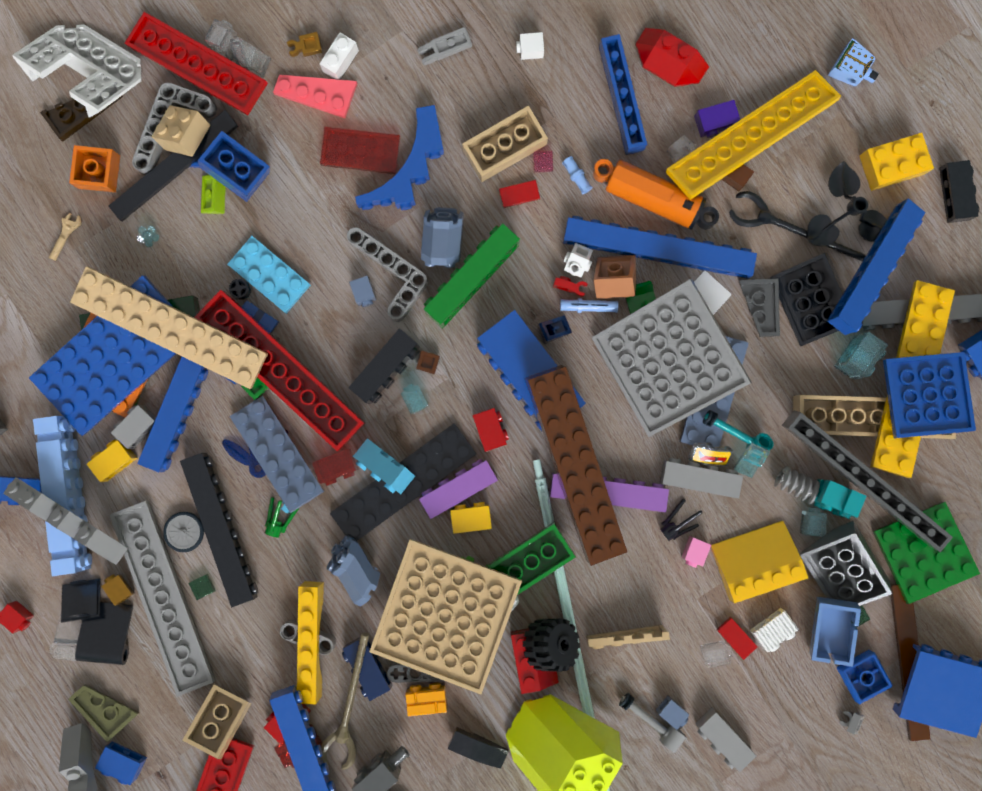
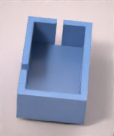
M817 597L809 651L812 660L830 663L831 659L828 653H831L834 664L853 667L858 634L856 626H859L861 608L857 602Z

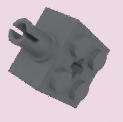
M401 746L392 755L387 751L382 755L378 753L371 760L372 763L368 767L363 766L356 773L357 777L354 779L355 783L352 790L387 791L399 779L401 772L399 764L410 755L407 749Z

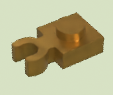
M317 32L299 36V42L295 40L287 41L288 47H295L293 51H289L291 57L298 56L300 52H303L304 57L323 53Z

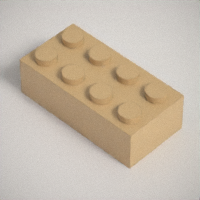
M527 106L462 143V148L481 182H484L546 146L548 137L530 107Z

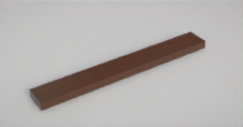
M891 584V602L902 690L904 693L917 652L913 648V644L919 645L914 602L906 604L899 586ZM906 719L910 741L931 739L929 725Z

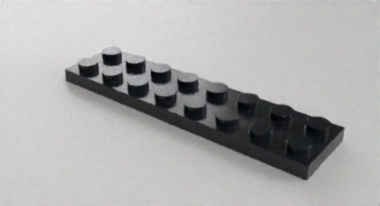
M453 423L400 462V464L415 475L402 494L397 491L394 493L384 487L386 482L382 479L379 482L375 480L333 510L330 515L345 535H349L358 541L477 453L456 424Z

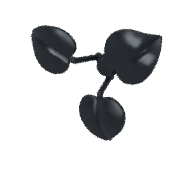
M843 161L832 171L828 187L833 196L841 197L844 195L845 199L851 201L847 204V212L834 221H831L830 217L824 214L816 215L810 220L808 224V241L815 246H827L835 242L840 231L834 224L848 215L857 216L860 214L859 221L862 223L858 228L859 233L864 240L869 242L876 240L887 221L880 212L876 210L867 211L868 201L864 197H851L858 192L860 179L856 172Z

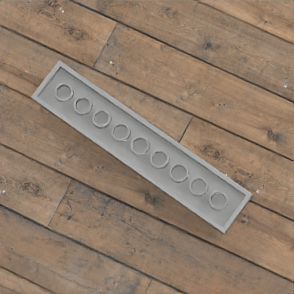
M148 500L110 514L119 542L128 548L124 556L176 696L178 697L215 682Z

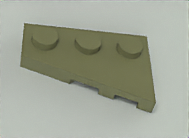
M86 684L68 699L106 742H109L139 714V712Z

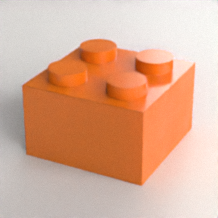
M74 145L69 183L78 189L116 193L120 155L113 149Z

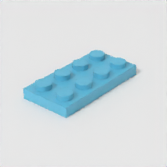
M253 236L248 239L227 264L286 314L311 286Z

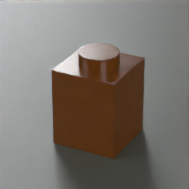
M743 164L721 180L739 192L748 182L754 171Z

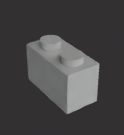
M135 405L129 409L127 417L124 420H119L114 425L115 429L111 432L127 449H134L150 433L156 416L143 405Z

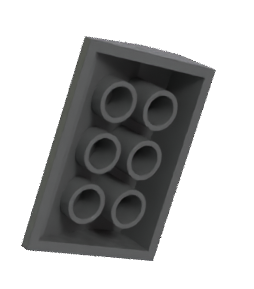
M854 521L834 528L800 552L802 560L826 598L857 602L861 606L892 594L889 578Z

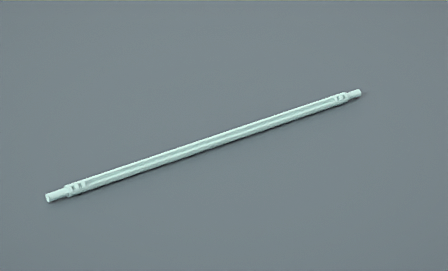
M538 459L533 460L536 475L535 483L544 526L546 527L554 522L546 478L543 476L541 461ZM564 566L554 571L563 618L569 620L570 624L575 626V632H577ZM578 648L579 656L578 659H574L575 664L573 667L582 711L595 718L581 648Z

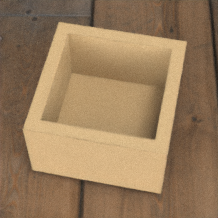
M170 105L151 137L167 151L193 157L210 124L198 111Z

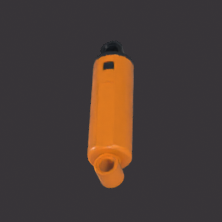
M600 159L594 166L593 177L598 182H608L605 189L607 192L692 230L697 223L701 229L707 230L712 228L719 220L717 209L714 207H704L707 198L697 195L690 200L676 184L628 162L618 160L616 166H613L608 159ZM601 167L606 168L608 173L601 174L598 169ZM705 214L711 216L712 222L705 221L703 216Z

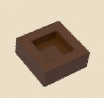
M421 351L416 369L435 375L440 356Z

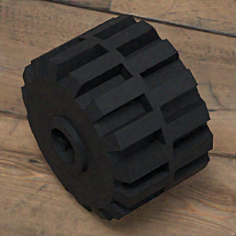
M562 618L534 620V623H530L528 626L529 631H525L524 634L526 640L523 641V647L526 649L524 655L529 658L527 661L529 665L534 666L536 670L557 672L567 671L569 667H573L575 664L574 659H578V648H580V643H578L579 634L575 632V626L570 624L569 620Z

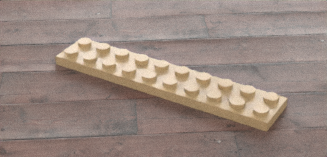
M85 267L70 303L249 389H252L268 355L265 351L91 267Z

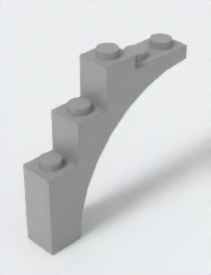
M17 477L7 486L3 493L28 511L115 565L128 549Z
M82 723L63 729L59 772L69 781L68 791H98L92 764L91 732Z

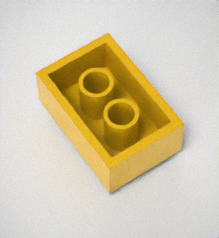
M923 133L867 149L859 155L871 191L925 175L934 169Z

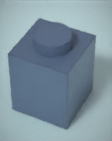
M368 276L349 282L358 306L367 307L377 300Z
M669 695L656 709L657 713L676 730L679 727H683L688 721V712Z

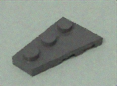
M778 279L739 280L759 337H779Z

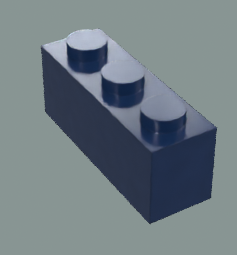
M361 637L343 647V658L347 663H350L352 668H354L356 662L355 659ZM368 640L358 680L361 684L360 690L363 696L368 697L369 701L390 691L392 684L377 655L369 652L371 644Z

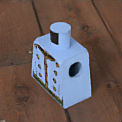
M852 38L843 49L828 76L849 85L857 86L863 79L873 83L879 73L870 68L875 61V57Z

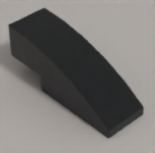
M456 727L448 744V749L459 755L500 769L509 752L508 749L459 727Z

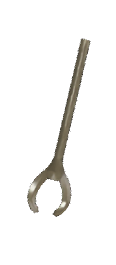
M361 633L341 725L321 745L323 753L321 758L323 763L326 762L328 765L329 761L327 760L326 753L330 745L335 740L340 744L346 743L349 755L347 762L341 767L343 770L351 767L356 759V748L348 731V723L368 643V633Z

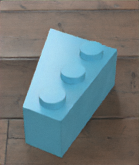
M368 438L353 455L358 460L356 464L364 471L367 468L372 471L370 476L378 482L381 479L386 482L384 487L392 493L397 491L402 494L415 477L406 467Z

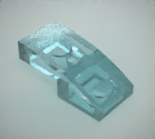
M751 443L735 464L734 470L752 478L758 467H762L770 450Z

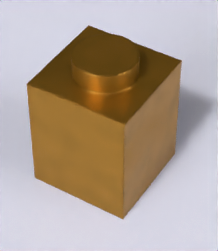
M113 574L104 580L105 584L101 586L114 606L119 605L134 594L122 575L115 576Z

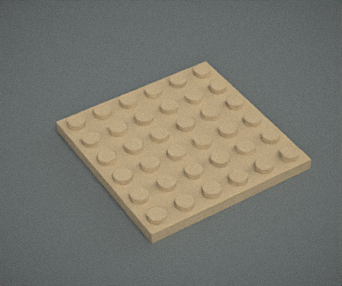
M410 539L369 652L482 694L522 580Z

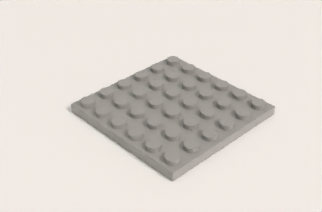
M689 279L592 337L648 437L752 383L692 279Z

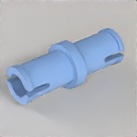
M572 156L566 158L562 164L570 174L571 181L576 183L582 195L586 194L592 189V186L585 178L583 169L578 167Z

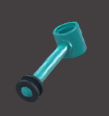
M709 410L704 416L703 424L709 427L715 425L746 442L748 454L755 459L762 458L774 446V442L769 435L759 433L756 437H751L717 418L718 413Z

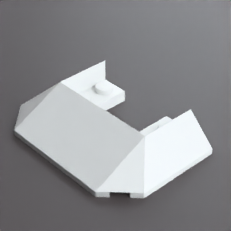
M65 25L55 26L13 54L15 61L32 81L39 77L43 79L63 64L85 76L87 79L71 89L69 93L73 99L86 107L88 117L99 113L142 81L141 60L86 25H76V28H65Z

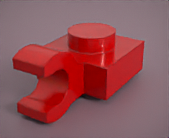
M560 276V278L556 277L553 288L584 297L585 293L580 292L579 287H587L588 283L580 281L574 284L570 278Z

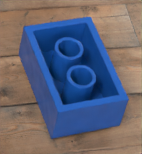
M223 131L219 133L198 159L199 168L246 202L270 173V166Z

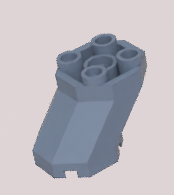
M440 207L435 208L433 213H430V210L425 211L421 260L425 261L426 266L443 265L444 267L452 268L455 267V263L460 262L464 221L463 212L460 211V214H457V210L454 208Z
M346 535L339 544L336 543L331 550L333 555L326 569L339 577L353 603L361 607L371 598L369 592L371 590L375 591L377 588L380 572L370 564L356 539Z

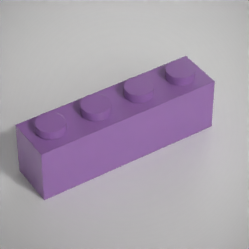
M480 459L471 464L472 469L466 471L464 468L455 473L456 478L451 481L447 478L438 483L439 488L435 490L429 488L421 493L423 497L419 500L430 519L498 481L487 460L483 462Z

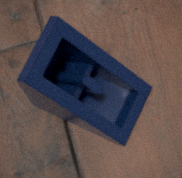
M565 315L538 324L539 332L545 344L572 333Z

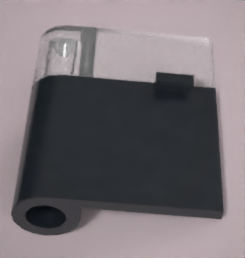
M100 602V617L61 623L60 613L54 643L51 644L49 650L50 655H52L53 659L125 665L129 655L126 640L133 605L119 604L114 606L113 603Z

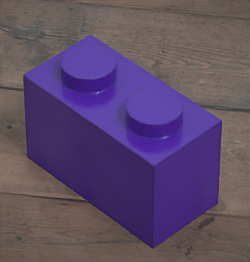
M735 100L700 109L694 115L700 138L707 136V138L718 135V132L726 130L740 120Z

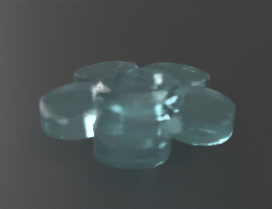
M150 225L147 229L144 226L139 227L138 232L141 235L136 237L139 243L144 242L146 247H151L153 245L152 241L157 242L159 240V235L155 233L156 228Z

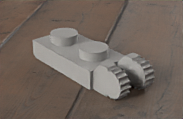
M463 27L431 40L430 43L419 47L417 51L419 55H423L433 49L434 54L422 59L423 65H428L436 60L439 61L472 47V42L466 28Z

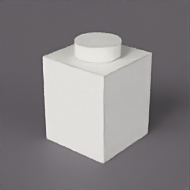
M543 32L520 34L519 41H516L517 53H520L521 60L543 58Z

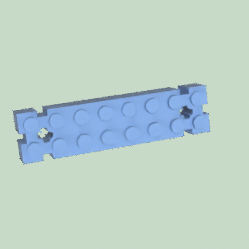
M63 416L33 419L34 433L38 439L36 449L42 494L88 522L84 514L85 498L82 496L83 480L79 473L81 463L77 457L78 441L73 439V432L76 429ZM45 521L48 549L52 556V560H50L52 576L73 574L90 569L92 556L90 553H87V547Z

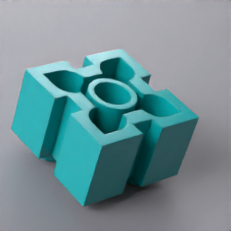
M817 479L820 487L814 500L815 507L832 511V514L841 518L850 519L851 516L858 518L867 497L866 495L848 489L831 480Z

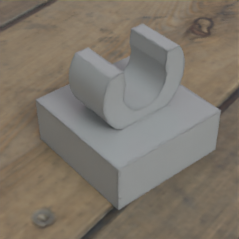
M844 711V714L848 715L850 720L848 723L841 720L840 724L845 727L848 726V732L854 735L858 734L865 716L858 712L852 714L849 711Z

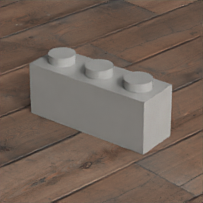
M713 708L707 711L695 723L699 728L697 731L704 740L708 738L712 742L710 745L718 755L722 753L726 757L724 761L731 769L735 767L741 772L757 757Z

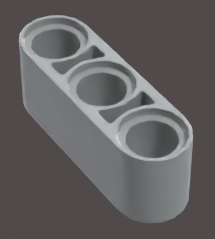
M292 619L282 625L280 635L283 639L296 645L298 642V621ZM288 625L294 628V634L287 632L286 627ZM319 630V654L328 655L335 648L336 639L331 634ZM322 641H328L331 644V648L325 649L322 646Z

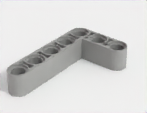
M172 83L162 84L133 156L132 164L134 168L146 175L157 166L163 147L151 136L164 114L161 115L163 109H168L172 105L195 110L203 117L211 118L216 114L217 108L208 96ZM174 91L171 97H167L169 92ZM191 97V101L185 103V100ZM205 104H209L207 109L202 110ZM150 144H154L151 150H147ZM147 161L146 166L141 168V164Z
M351 228L347 233L349 243L405 282L387 309V313L393 321H402L428 285L426 275L360 228ZM355 234H360L361 239L359 241H352V237ZM370 245H376L377 249L375 252L370 253L367 251ZM390 255L392 256V261L388 264L383 263V258ZM401 266L408 267L406 274L398 273ZM422 277L424 282L421 285H415L414 279ZM406 292L413 294L412 299L409 301L403 300V295ZM396 307L402 309V313L398 317L392 316V311Z

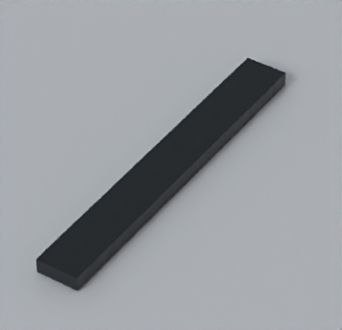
M226 110L209 123L210 127L193 157L173 152L108 205L120 221L123 222L190 167L191 164L196 162L221 131L229 135L238 127Z

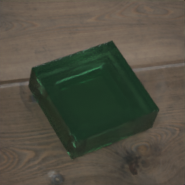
M208 574L188 583L196 600L216 591Z

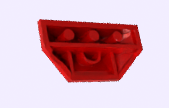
M645 28L635 44L642 67L674 87L699 84L709 68V65L697 49L666 30Z

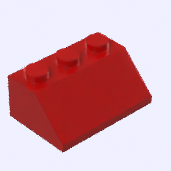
M529 628L510 631L521 694L541 691L559 683L557 671L536 670L534 666H530L527 662L529 658L524 655L526 649L523 647V641L526 640L524 636L525 631H529Z

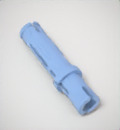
M582 298L577 300L560 299V311L617 313L618 301L582 300Z

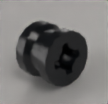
M235 279L229 285V292L233 297L245 300L251 294V287L244 280Z

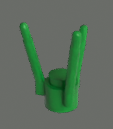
M271 497L264 533L278 538L280 533H285L287 526L299 508L292 512L282 525V521L277 519L282 501H278L272 518L274 498Z

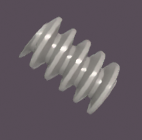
M789 466L784 467L780 471L774 482V487H777L779 483L781 484L780 490L788 487V494L795 490L794 497L802 494V501L809 497L808 504L814 502L820 487L819 481H812L811 477L805 478V474H798L797 470L791 471Z

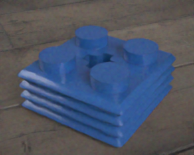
M867 650L854 657L853 667L844 665L837 667L852 698L858 704L873 698L893 686L877 655L871 650ZM864 673L867 674V675H865V678H866L865 680L861 679V678L863 677L862 675H863Z

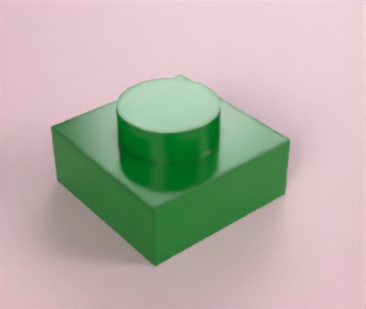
M258 377L252 389L241 386L254 400L258 399L269 389Z

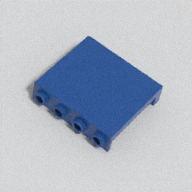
M913 644V648L917 651L901 702L894 703V712L903 719L977 738L982 723V659L978 662L967 655L960 654V656H956L945 649L937 651L926 644H921V646Z

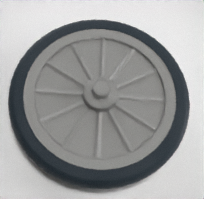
M178 512L166 521L163 535L165 542L171 549L177 552H190L196 549L202 542L204 529L201 520L195 514Z

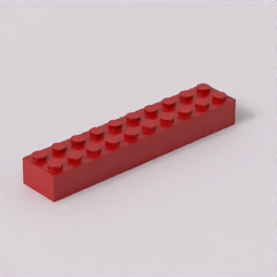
M220 290L194 317L267 352L268 355L258 374V378L336 451H340L366 423L225 291Z

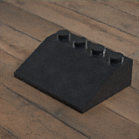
M828 252L770 277V279H778L779 299L800 347L839 331L827 320L845 290Z

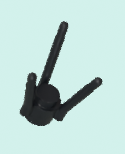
M682 499L668 518L661 523L663 527L660 530L668 541L675 540L679 536L699 527V524H695L680 531V528L701 515L702 511H698L677 526L674 522L669 523L686 500Z

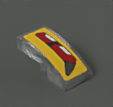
M710 442L694 443L688 459L689 461L704 465L727 466L733 449L730 446L714 447Z

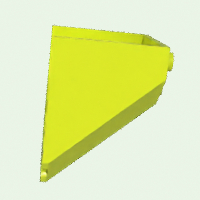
M551 694L536 700L524 701L520 711L512 721L511 727L506 732V739L513 761L538 791H607L623 764L620 735L617 730Z

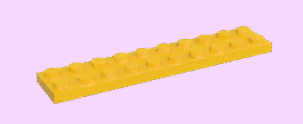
M815 70L668 167L666 174L691 200L839 101L841 95Z
M919 280L914 282L896 358L941 353L955 290ZM888 394L870 467L912 478L921 436L893 438Z

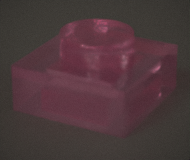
M552 151L533 152L534 173L553 172Z

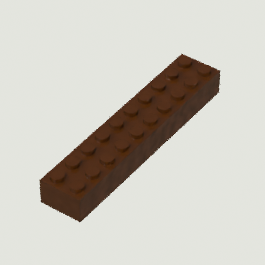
M559 365L525 377L524 379L586 561L592 566L627 553L566 366Z

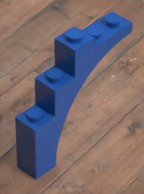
M435 105L416 108V138L408 159L398 173L383 186L355 197L359 209L369 210L375 205L389 206L392 205V202H395L397 209L401 208V210H409L412 206L416 205L412 183L420 185L430 180L426 158L437 159L444 155Z

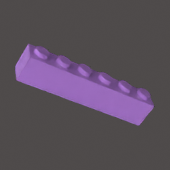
M552 474L549 496L565 499L557 474ZM603 476L613 506L666 512L669 489L664 488V484L652 483L651 487L645 486V482L634 480L633 484L625 483L626 479L614 478L613 482L606 481L607 477Z

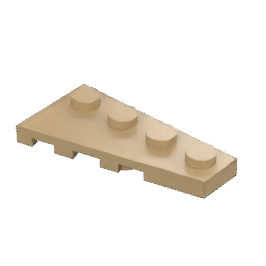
M663 625L586 636L588 646L593 649H601L608 645L621 646L629 643L636 644L670 640L669 632Z

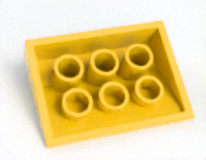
M779 521L711 545L729 600L733 603L808 579L801 556L784 521Z

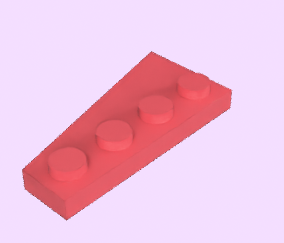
M279 75L273 93L297 103L346 118L357 87V81Z

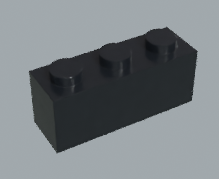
M970 160L949 162L941 166L939 171L947 223L970 221L978 217L979 205L976 203V186L973 183L974 170Z

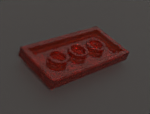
M324 127L320 165L396 174L400 135Z

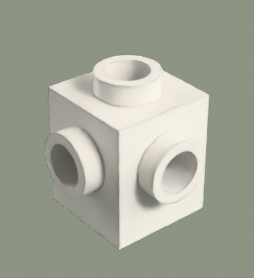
M575 243L572 252L568 251L563 261L567 263L564 271L569 272L571 275L582 277L584 271L588 272L592 261L589 259L593 250Z

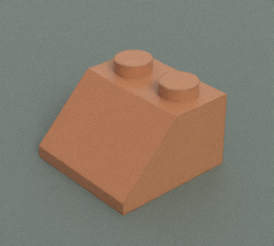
M636 255L597 258L594 274L596 298H627L635 296Z

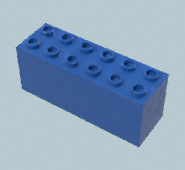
M514 310L477 338V348L483 355L487 354L489 356L490 365L495 371L499 369L502 373L500 375L502 381L506 386L509 384L514 389L512 394L518 401L522 400L525 406L523 408L529 416L534 415L537 419L535 424L542 432L524 378L556 367L557 364ZM573 387L579 407L581 408L586 402Z

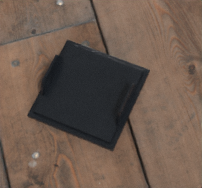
M100 578L73 581L70 584L62 585L61 623L100 617Z

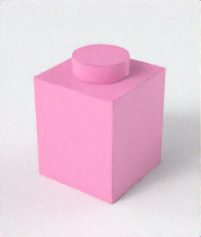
M689 536L682 554V558L686 560L685 564L695 568L697 565L703 567L711 544Z

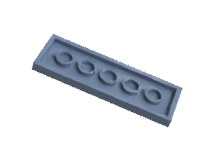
M726 336L743 365L749 343ZM734 393L686 417L679 442L718 452L724 430L715 425L709 427L703 424L705 414L712 410L718 413L717 418L726 422Z
M263 396L230 416L290 513L324 492Z

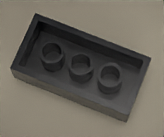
M399 328L348 388L365 403L370 405L372 403L376 404L382 397L381 392L385 388L389 389L395 382L393 378L397 373L401 375L407 368L406 363L410 359L414 360L420 353L418 350L420 346Z

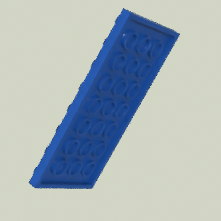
M142 275L130 286L173 307L145 275ZM97 316L35 371L29 379L81 436H84L176 353Z

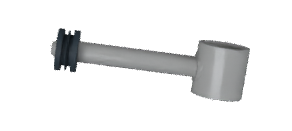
M626 693L621 698L619 706H622L624 710L631 709L661 733L660 742L675 753L687 736L671 725L668 728L664 727L634 703L635 698L632 695Z

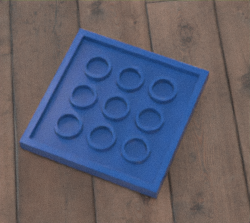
M965 352L883 360L894 439L976 431Z

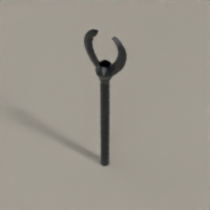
M743 191L736 194V198H749L761 209L757 219L752 220L739 218L731 209L729 211L730 217L737 225L757 227L764 224H773L808 239V230L775 217L763 199L751 191ZM837 242L826 246L862 262L866 256Z

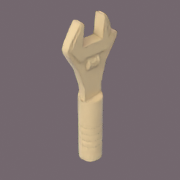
M71 213L62 218V232L48 258L54 261L57 260L68 236L82 224L79 215L76 222L70 220Z

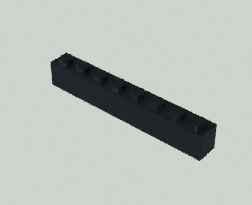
M200 453L181 460L183 472L231 608L254 600L258 597V587L255 582H252L250 576L252 575V570L249 564L245 562V550L243 546L239 545V533L236 528H233L231 522L233 517L231 511L226 508V496L223 491H220L218 485L220 484V479L216 473L214 474L212 457L207 453Z

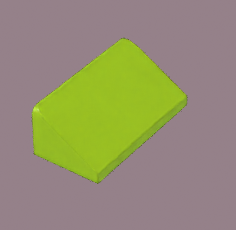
M210 175L202 176L201 213L224 214L226 187Z

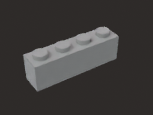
M669 458V461H663L660 484L739 499L743 476L737 475L738 471L726 469V472L718 471L719 467L707 465V469L700 468L699 463L689 461L688 465L680 464L681 460Z

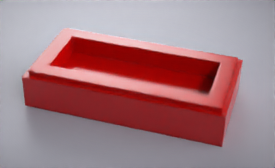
M536 180L499 189L503 208L540 200Z
M731 617L716 629L743 660L758 647Z

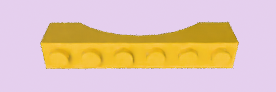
M304 581L298 586L297 691L300 690L302 694V704H317L322 697L319 630L324 598V582Z

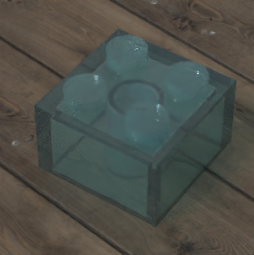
M869 331L855 335L834 367L851 379L869 377L875 371L876 367L874 365L885 356V349L888 344Z

